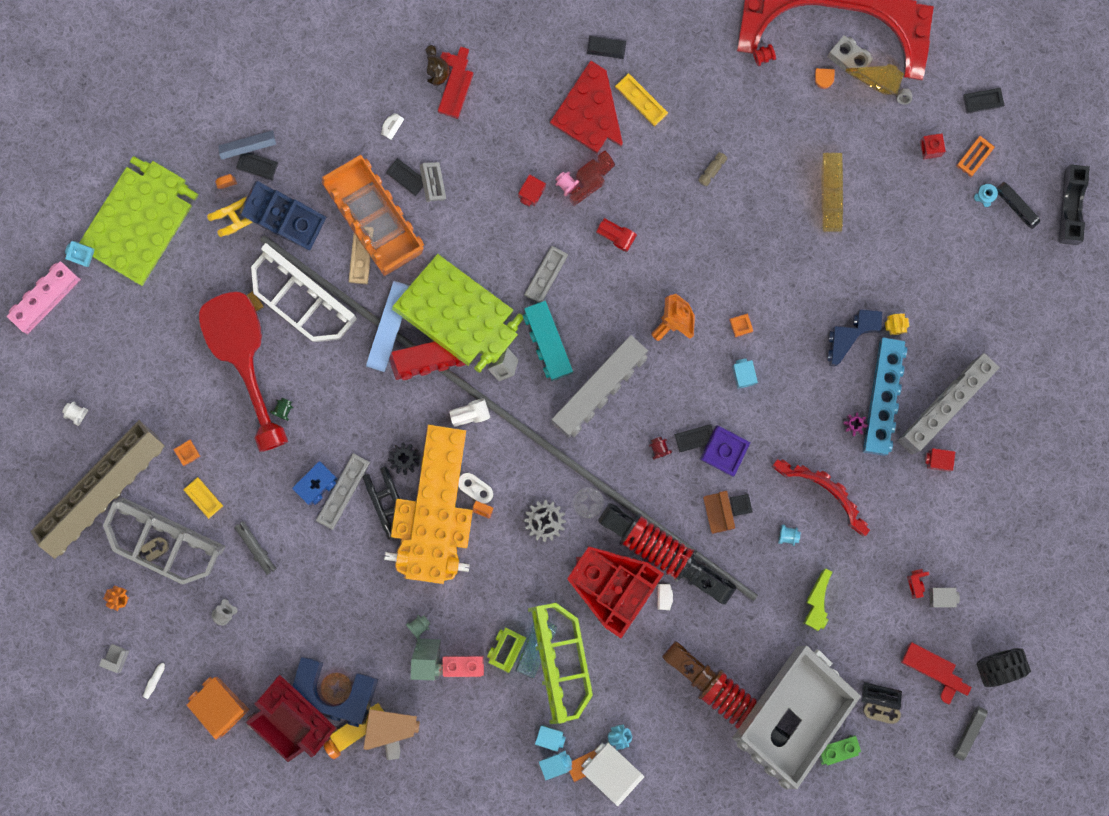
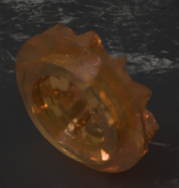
M331 673L323 679L321 694L329 703L340 704L345 702L350 696L352 684L344 674ZM339 680V687L344 689V691H338L334 697V690L328 686L336 685Z

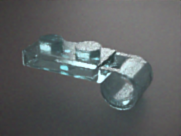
M547 621L553 639L557 626ZM534 626L515 669L516 672L531 679L535 678L541 663L539 650L535 649L538 644Z

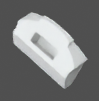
M396 113L389 116L382 126L381 135L391 140L404 119Z
M658 584V610H670L673 602L670 584Z

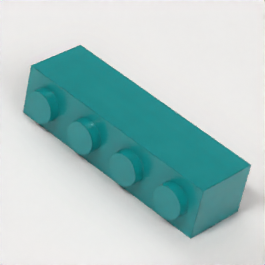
M546 300L524 308L525 314L522 316L525 324L531 327L532 331L529 332L532 342H536L539 349L536 350L539 360L544 361L546 367L543 368L546 378H550L552 382L573 374Z

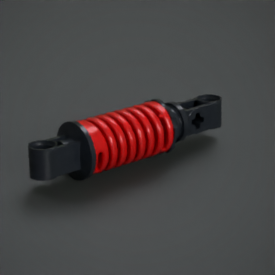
M609 503L599 517L598 521L602 526L622 537L619 543L621 546H627L631 551L637 546L635 554L640 555L642 553L641 557L643 559L648 557L647 561L649 563L655 560L654 566H660L661 571L666 570V574H671L676 582L683 578L688 581L687 584L690 586L692 584L713 597L717 602L724 605L727 604L736 591L737 587L734 583L705 566V562H700L695 558L697 551L685 547L683 543L679 544L677 539L672 540L673 537L671 535L666 536L665 531L660 532L659 527L654 528V524L647 522V519L642 517L640 513L633 518L616 505Z

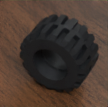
M1022 648L998 652L984 657L976 663L984 687L1007 684L1024 678L1031 672L1024 649Z

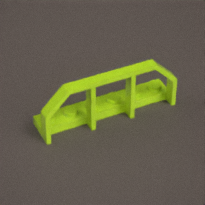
M557 603L528 608V612L532 613L538 644L535 649L539 650L545 680L542 681V685L546 686L552 720H549L550 724H560L578 719L593 696L578 618ZM547 608L555 609L572 621L575 639L551 643L552 633L547 625ZM576 643L582 673L559 678V670L555 667L554 662L556 653L552 647ZM583 677L586 695L574 714L567 716V710L562 703L563 690L559 686V682Z

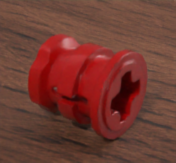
M768 44L767 47H760L759 50L755 48L752 50L758 67L761 66L762 62L768 63L769 60H776L772 44Z

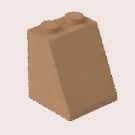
M370 710L364 750H370L414 737V733L419 731L420 721H416L417 716Z

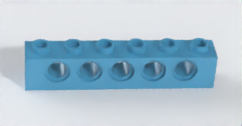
M882 338L879 341L867 419L868 427H866L863 445L864 453L886 456L892 451L893 441H891V433H894L896 428V422H893L894 414L897 415L899 403H896L897 395L900 396L902 384H899L900 377H903L905 369L902 361L907 355L905 341ZM888 355L895 357V364L888 363ZM885 374H890L893 377L892 383L885 381ZM883 392L889 394V402L882 400L881 395ZM880 411H884L887 414L886 421L879 419L878 414ZM877 430L883 431V440H879L876 437Z

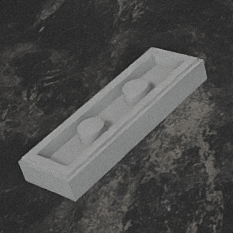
M551 246L524 296L537 303L543 302L568 254Z

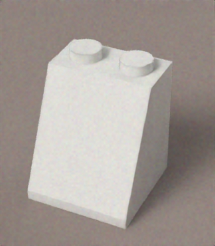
M608 742L606 744L601 743L595 750L597 755L593 759L589 757L582 764L584 768L582 773L611 801L619 806L644 776Z

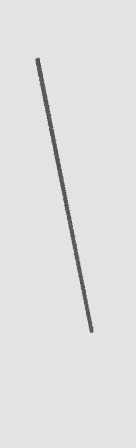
M264 235L260 241L263 244H268L300 271L379 327L381 320L267 236ZM397 333L396 341L406 348L416 346L400 333ZM449 369L439 371L474 398L485 399L488 408L637 516L640 513L642 517L647 519V522L654 524V528L659 527L660 532L665 531L666 536L671 535L673 537L672 540L677 539L679 544L683 543L685 547L697 551ZM697 551L695 556L697 560L705 562V566L723 578L730 580L736 585L737 590L754 601L758 595Z

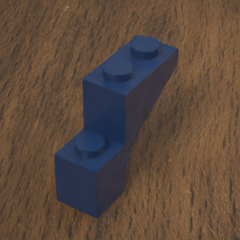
M859 310L853 316V326H856V328L835 326L832 331H829L828 342H831V350L827 352V361H830L831 367L841 363L858 336L865 333H879L881 331L883 312Z

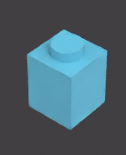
M747 358L737 360L736 364L732 366L737 389L756 385L758 381L753 361H747Z
M541 725L535 745L558 752V748H563L566 737L563 736V731Z
M566 751L539 761L545 780L567 773L572 769V760L566 754Z

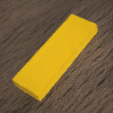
M629 73L615 86L654 127L668 115V112Z
M379 703L370 708V710L384 712ZM369 713L365 724H359V727L346 724L330 736L339 752L366 735Z

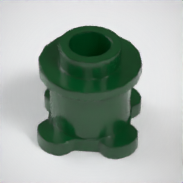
M284 398L276 400L277 404L270 413L288 421V414L291 408H294L291 406L292 402Z

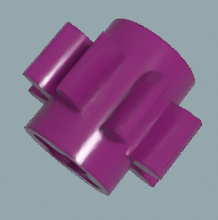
M858 412L855 413L853 418L850 414L847 415L849 421L843 422L844 425H847V429L844 432H852V437L856 435V432L862 435L863 431L861 429L868 427L863 422L866 417H858ZM855 420L856 424H859V427H857L856 429H854V426L851 425V423Z

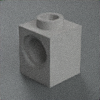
M930 588V607H957V604H959L960 595L959 592H956V588Z

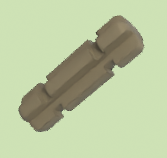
M719 152L715 157L716 160H713L704 171L705 174L701 175L699 182L703 186L709 185L711 178H714L721 169V164L724 165L727 161L725 154Z

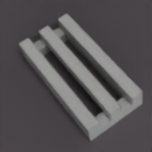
M422 163L419 166L426 202L444 201L446 194L440 163Z

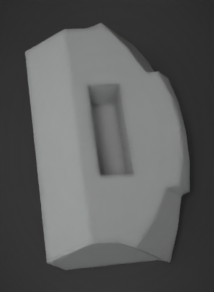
M399 741L385 745L387 760L399 759Z

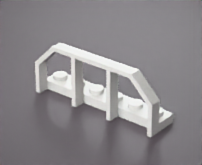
M265 243L261 248L263 251L262 255L251 267L254 294L312 342L341 339L357 320L356 316ZM265 259L270 263L275 261L279 264L277 268L285 275L287 273L292 275L291 279L271 302L262 296L258 290L257 268ZM294 282L300 287L302 285L308 288L307 292L315 299L319 297L298 323L294 322L275 306ZM320 304L330 311L332 308L337 311L338 314L336 316L343 322L348 320L346 325L336 335L313 337L302 326Z

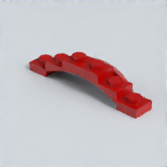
M777 459L771 467L785 478L792 476L803 477L825 488L838 500L850 519L848 526L863 537L869 533L868 524L861 518H858V520L855 518L859 511L856 510L857 506L848 500L846 488L839 482L836 484L832 482L829 474L823 470L813 473L804 465H801V467L796 465L791 470V465L783 459L781 461Z

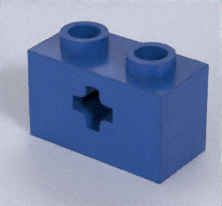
M319 461L292 489L308 505H316L323 498L322 494L326 490L330 491L337 484L335 481L338 478ZM313 481H321L319 489H312L314 486Z

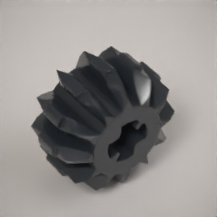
M402 442V449L395 445L394 448L397 452L389 451V454L394 456V458H388V462H395L390 468L394 469L398 466L397 474L403 469V474L407 475L408 468L414 473L415 471L411 466L419 467V464L414 462V460H420L421 457L414 456L418 453V449L416 448L411 451L412 444H409L406 449L405 443ZM402 454L409 457V461L405 464L399 460Z

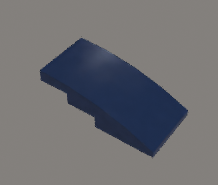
M259 181L254 182L238 214L309 251L327 218L303 203L291 199Z

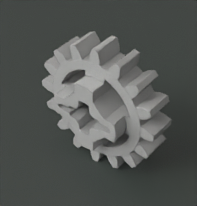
M545 500L544 505H541L537 501V507L535 508L531 505L532 512H526L529 519H524V522L529 523V525L525 528L526 530H532L529 534L530 536L537 535V541L540 537L543 538V542H546L548 537L553 541V535L559 537L558 531H564L565 529L561 526V524L566 523V520L561 519L565 513H559L561 507L555 508L554 502L547 505V500ZM547 508L545 513H535L540 509ZM553 511L556 513L558 517V523L553 521ZM549 513L548 521H550L551 523L546 524L541 530L542 522L540 521V518H545V516H547V514ZM532 519L538 523L537 531L532 525ZM548 528L555 529L549 534H543Z

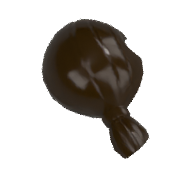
M430 45L425 49L428 55L427 74L432 77L427 79V82L434 86H439L447 80L450 68L444 59L436 56L435 46Z

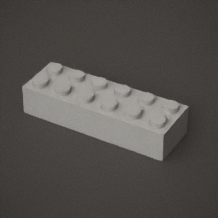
M630 335L554 416L552 424L568 439L571 435L575 437L582 430L581 425L584 422L589 423L595 416L594 411L597 408L601 410L608 402L607 397L610 394L614 396L622 386L620 383L623 380L627 382L635 372L633 369L636 366L640 368L646 362L648 350Z

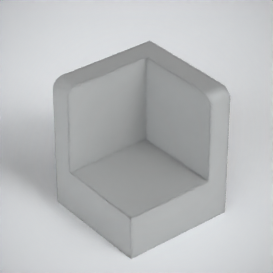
M507 348L495 363L491 362L489 364L488 370L498 381L514 376L518 358Z
M111 644L106 658L101 659L99 666L115 673H121L129 650Z

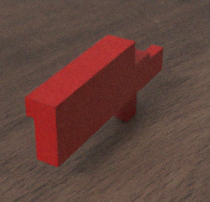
M460 47L457 56L442 51L440 57L453 68L439 105L438 113L459 119L474 76V72L466 71L469 62L467 56L470 51L467 48Z
M912 642L909 643L901 663L945 685L940 695L944 703L950 705L956 691L965 696L969 695L972 687L963 683L962 679L952 674L956 667L955 664Z

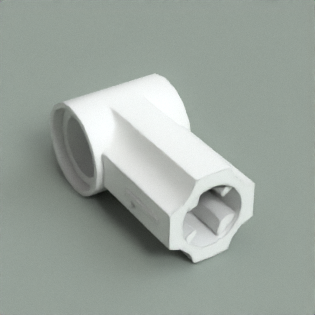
M483 398L449 411L454 427L473 421L475 423L482 422L490 418L486 401Z

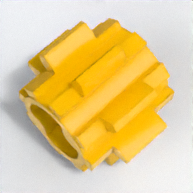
M902 313L889 315L885 322L886 331H889L890 335L907 333V328L910 327L909 319L905 318V314Z

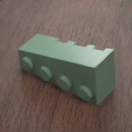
M417 639L416 648L411 659V680H436L439 676L443 675V663H440L441 639Z

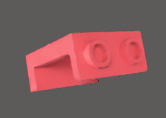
M484 656L443 657V677L484 676Z

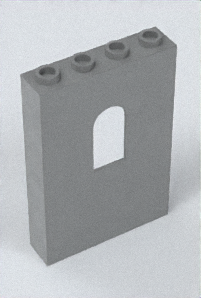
M807 645L797 646L732 739L737 742L738 748L745 752L747 751L751 755L750 758L755 763L761 764L768 775L779 780L778 783L781 787L787 790L798 789L861 696ZM789 708L801 719V722L783 746L777 747L771 741V732Z

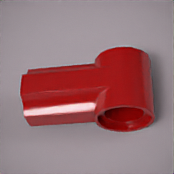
M606 218L603 219L596 231L597 234L610 240L616 247L625 252H628L637 237V234L626 227L621 228Z

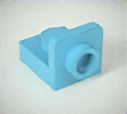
M71 241V244L69 243L66 247L65 254L67 255L65 259L89 267L95 249L80 244L77 241Z

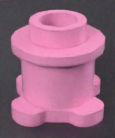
M562 172L555 179L557 181L555 185H559L564 190L565 197L580 182L579 180L575 181L570 176V172L566 174Z

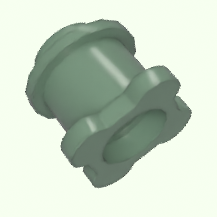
M418 614L417 618L411 623L408 622L406 626L419 639L424 631L430 630L429 625L431 623L424 615L420 616Z

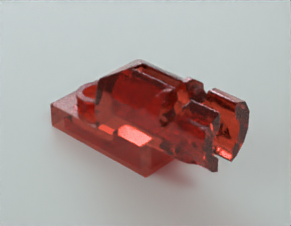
M606 151L598 155L599 163L592 159L578 170L576 178L580 181L583 188L578 187L571 192L570 202L573 206H576L605 185L602 175L605 176L615 167L613 159Z

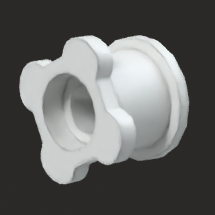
M73 401L71 404L67 403L62 413H64L65 419L69 418L74 421L75 425L79 426L88 409L77 406L76 402Z

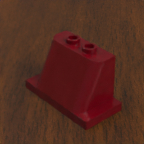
M281 675L274 679L254 703L259 709L245 722L287 762L304 751L312 758L336 730V727Z

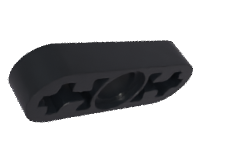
M1002 182L996 188L998 195L1029 228L1033 229L1040 223V219L1006 182Z

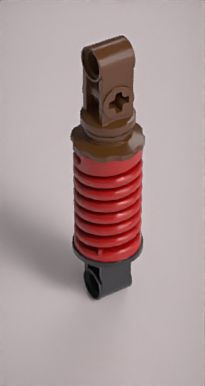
M674 641L662 655V658L670 666L677 669L691 681L690 685L693 688L699 689V699H702L708 705L713 703L712 709L714 710L720 707L717 711L720 715L725 711L723 718L728 719L731 716L729 719L730 724H734L737 721L735 724L736 729L740 728L757 704L755 698H751V695L745 693L743 688L739 689V685L737 683L733 684L731 678L727 679V675L722 669L714 672L710 665L702 664L680 643ZM692 664L694 666L693 669L688 670L687 665ZM777 725L771 732V741L777 747L783 746L790 737L788 733L781 730Z

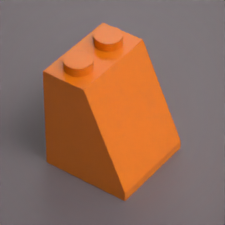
M209 677L202 684L204 688L199 693L195 691L188 698L190 702L187 704V707L216 740L222 738L250 709L218 677L213 679Z

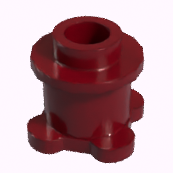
M662 436L651 440L652 444L649 445L654 454L653 460L672 453L666 445L665 441L667 439H662Z

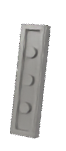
M354 453L352 454L317 517V522L334 530L370 462Z

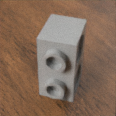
M843 35L830 51L828 58L857 80L870 65L873 58L869 51L858 47L854 39ZM839 48H846L848 54L841 53ZM860 59L863 62V65H856L854 60Z

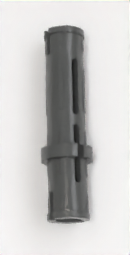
M242 521L240 526L239 524L236 525L234 529L245 542L254 556L253 559L255 562L258 561L265 574L269 575L271 571H275L277 568L267 556L268 552L263 550L245 521Z

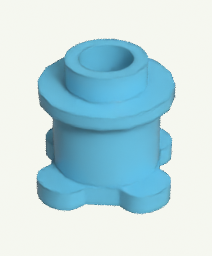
M985 184L980 186L979 192L975 194L974 199L983 203L984 207H989L991 202L997 198L998 191L995 186Z
M781 525L778 543H790L792 546H795V543H799L801 532L797 531V527L793 529Z

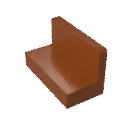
M727 491L704 496L703 500L711 533L735 529Z

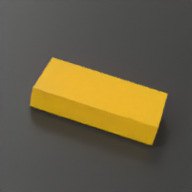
M199 477L183 489L208 519L223 507L222 503Z

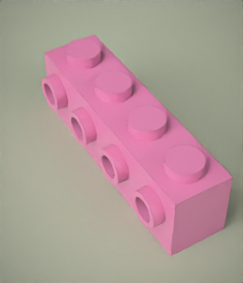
M61 261L52 265L49 269L50 272L36 282V287L32 291H27L22 297L23 300L18 305L12 306L9 310L7 317L27 335L81 280Z

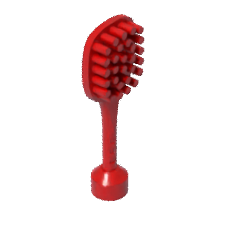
M229 292L212 298L199 311L200 327L206 344L217 359L233 364L245 383L260 424L254 437L259 452L282 446L289 442L285 430L282 426L271 423L255 376L253 356L261 345L262 334L254 305L249 297L241 292Z

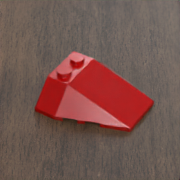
M588 547L567 580L607 630L622 638L664 573L648 562Z

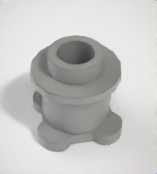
M223 599L221 605L212 611V619L218 625H226L232 619V615L237 613V608L229 604L228 600Z

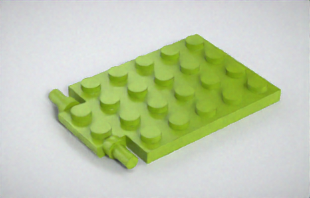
M133 156L130 163L139 167L140 171L145 174L141 176L126 167L79 243L95 249L93 258L143 286L192 208V205L177 197L178 193L182 196L186 195L194 201L199 194L188 188V185L185 184V179L154 161L151 164L147 161L143 162Z
M439 254L434 257L392 306L393 311L467 366L472 363L479 353L482 354L481 360L474 367L479 373L487 364L495 363L518 336L516 331L518 330V325L523 320V316L518 314L512 322L510 321L505 325L504 323L513 313V309Z

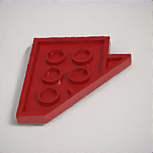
M590 61L550 121V124L597 154L607 138L620 147L623 145L607 70Z

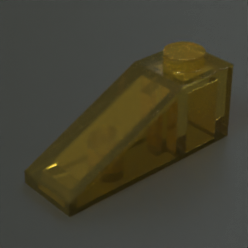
M892 64L876 67L846 68L845 71L884 95L898 94L904 75L903 72L897 69V66Z

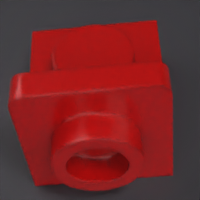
M923 569L911 571L912 575L907 576L912 599L924 597L925 587L919 578L930 575L929 571L923 572Z

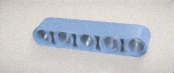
M397 281L393 282L366 367L385 372L403 318L392 310V306L410 285Z

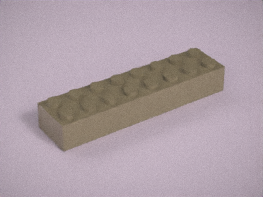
M138 420L30 531L37 545L54 559L62 555L66 551L67 546L72 541H76L86 527L92 525L96 516L99 513H103L107 509L108 504L113 499L118 498L122 490L135 480V476L140 471L145 470L149 462L162 452L165 445L157 435L143 422Z

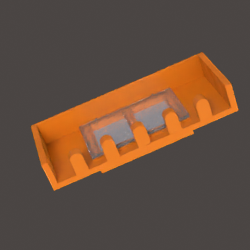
M359 155L323 176L322 185L383 276H386L421 255L424 243L419 236L416 237L413 233L414 229L411 223L403 218L401 208L393 203L391 193L382 187V181L377 174L374 175L372 172V166L368 159H364L362 155Z

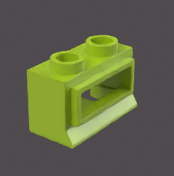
M505 628L504 631L500 629L495 639L499 642L496 648L492 647L487 658L490 659L488 663L510 673L526 637ZM509 634L515 637L516 640L503 665L495 661Z

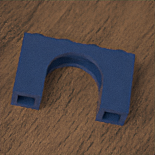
M301 657L293 687L321 714L330 715L329 719L339 722L341 719L348 720L347 724L359 727V724H365L378 679L356 673L348 699L341 705L331 706L320 698L317 690L324 662Z

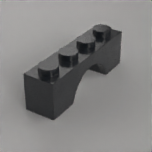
M1071 164L1065 169L1059 233L1060 244L1079 245L1084 241L1085 222L1082 209L1084 195L1089 183L1090 166Z

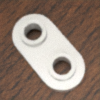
M465 473L460 476L458 485L463 492L483 504L489 503L492 500L493 491L490 486L471 473ZM466 480H471L472 484L471 486L466 487L464 485V482ZM481 491H486L487 497L482 498L480 496Z

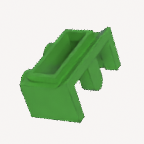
M852 734L849 735L850 738L828 744L819 757L821 764L828 766L859 756L858 753L861 752L857 737Z

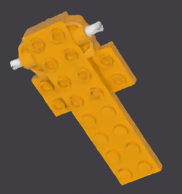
M427 425L416 501L396 499L390 537L399 538L401 541L396 553L385 552L384 555L389 557L384 556V560L395 561V569L404 575V579L444 584V581L453 579L458 570L469 572V569L465 567L470 565L459 563L456 549L457 547H468L473 510L455 507L466 436L465 430Z

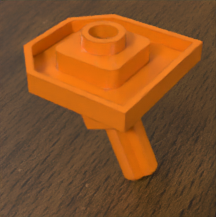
M677 294L667 296L665 298L664 315L661 317L663 322L651 335L655 340L659 341L671 329L672 331L679 330L691 339L694 337L695 315L689 303Z

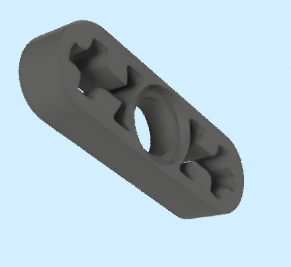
M980 706L976 707L954 751V757L962 761L965 760L987 716L988 710Z

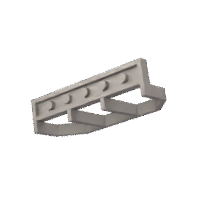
M124 497L113 501L103 524L113 552L182 585L208 576L213 569L217 557L224 552L226 547ZM117 509H119L118 511L121 514H130L136 517L138 522L146 524L133 553L119 547L110 525ZM151 525H153L155 530L165 531L177 540L165 568L138 556ZM183 540L188 542L190 547L201 548L205 550L207 555L212 556L205 572L188 578H183L170 572V568Z

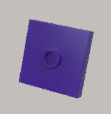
M716 425L700 460L734 477L751 442Z

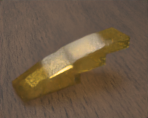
M823 153L822 229L823 232H842V153Z

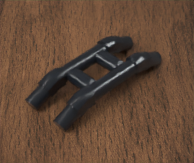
M384 466L380 468L386 484V489L376 492L370 475L365 474L362 478L388 539H392L390 537L392 528L387 517L394 515L395 506L384 510L380 499L390 495L395 505L396 499H400L388 468Z

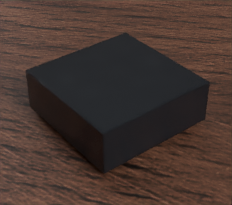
M749 494L729 498L733 517L753 513Z

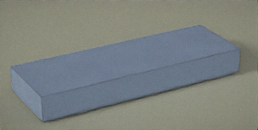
M273 131L219 145V155L221 159L230 158L276 144Z

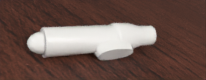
M160 663L157 666L151 679L148 681L143 694L144 698L148 699L156 688L165 669L164 663Z

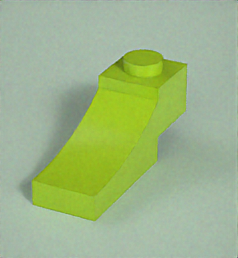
M826 568L822 570L805 602L812 607L803 624L816 631H819L820 628L824 629L829 620L826 618L828 613L824 609V599L832 571Z

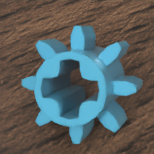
M624 725L611 727L608 741L610 745L616 746V750L629 747L628 743L632 741V733L628 728L625 729Z

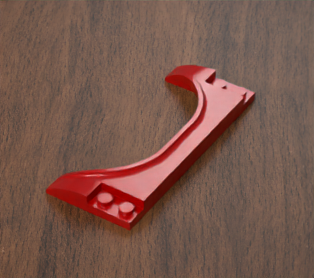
M745 0L737 48L739 52L753 54L752 50L754 48L757 50L759 40L767 26L783 12L805 5L826 6L866 13L884 22L895 33L902 45L905 57L904 78L923 80L930 45L929 37L934 6L917 4V1Z

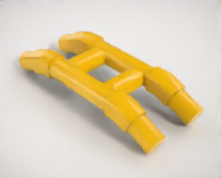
M247 196L207 215L209 221L218 220L227 215L232 220L233 224L217 231L220 237L233 234L237 230L253 223L246 218L240 220L235 213L236 210L242 208Z

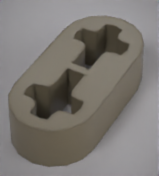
M157 537L143 545L141 551L143 553L150 551L146 559L152 562L168 551L169 543L166 539ZM156 542H164L165 545L162 546V551L159 549L155 551L152 550L157 546Z
M866 703L863 707L864 715L873 720L894 724L901 717L900 711L893 709L896 718L893 717L889 720V716L883 715L884 711L890 712L891 708L875 705L874 708L880 710V714L873 713L870 716V712L867 709L874 704Z

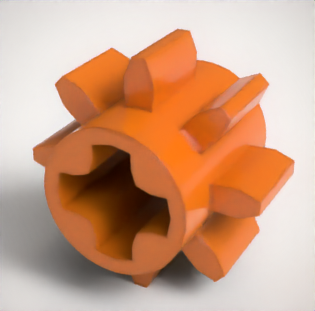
M116 585L111 589H107L103 598L107 602L105 606L116 611L119 608L125 607L129 599L125 595L127 590Z

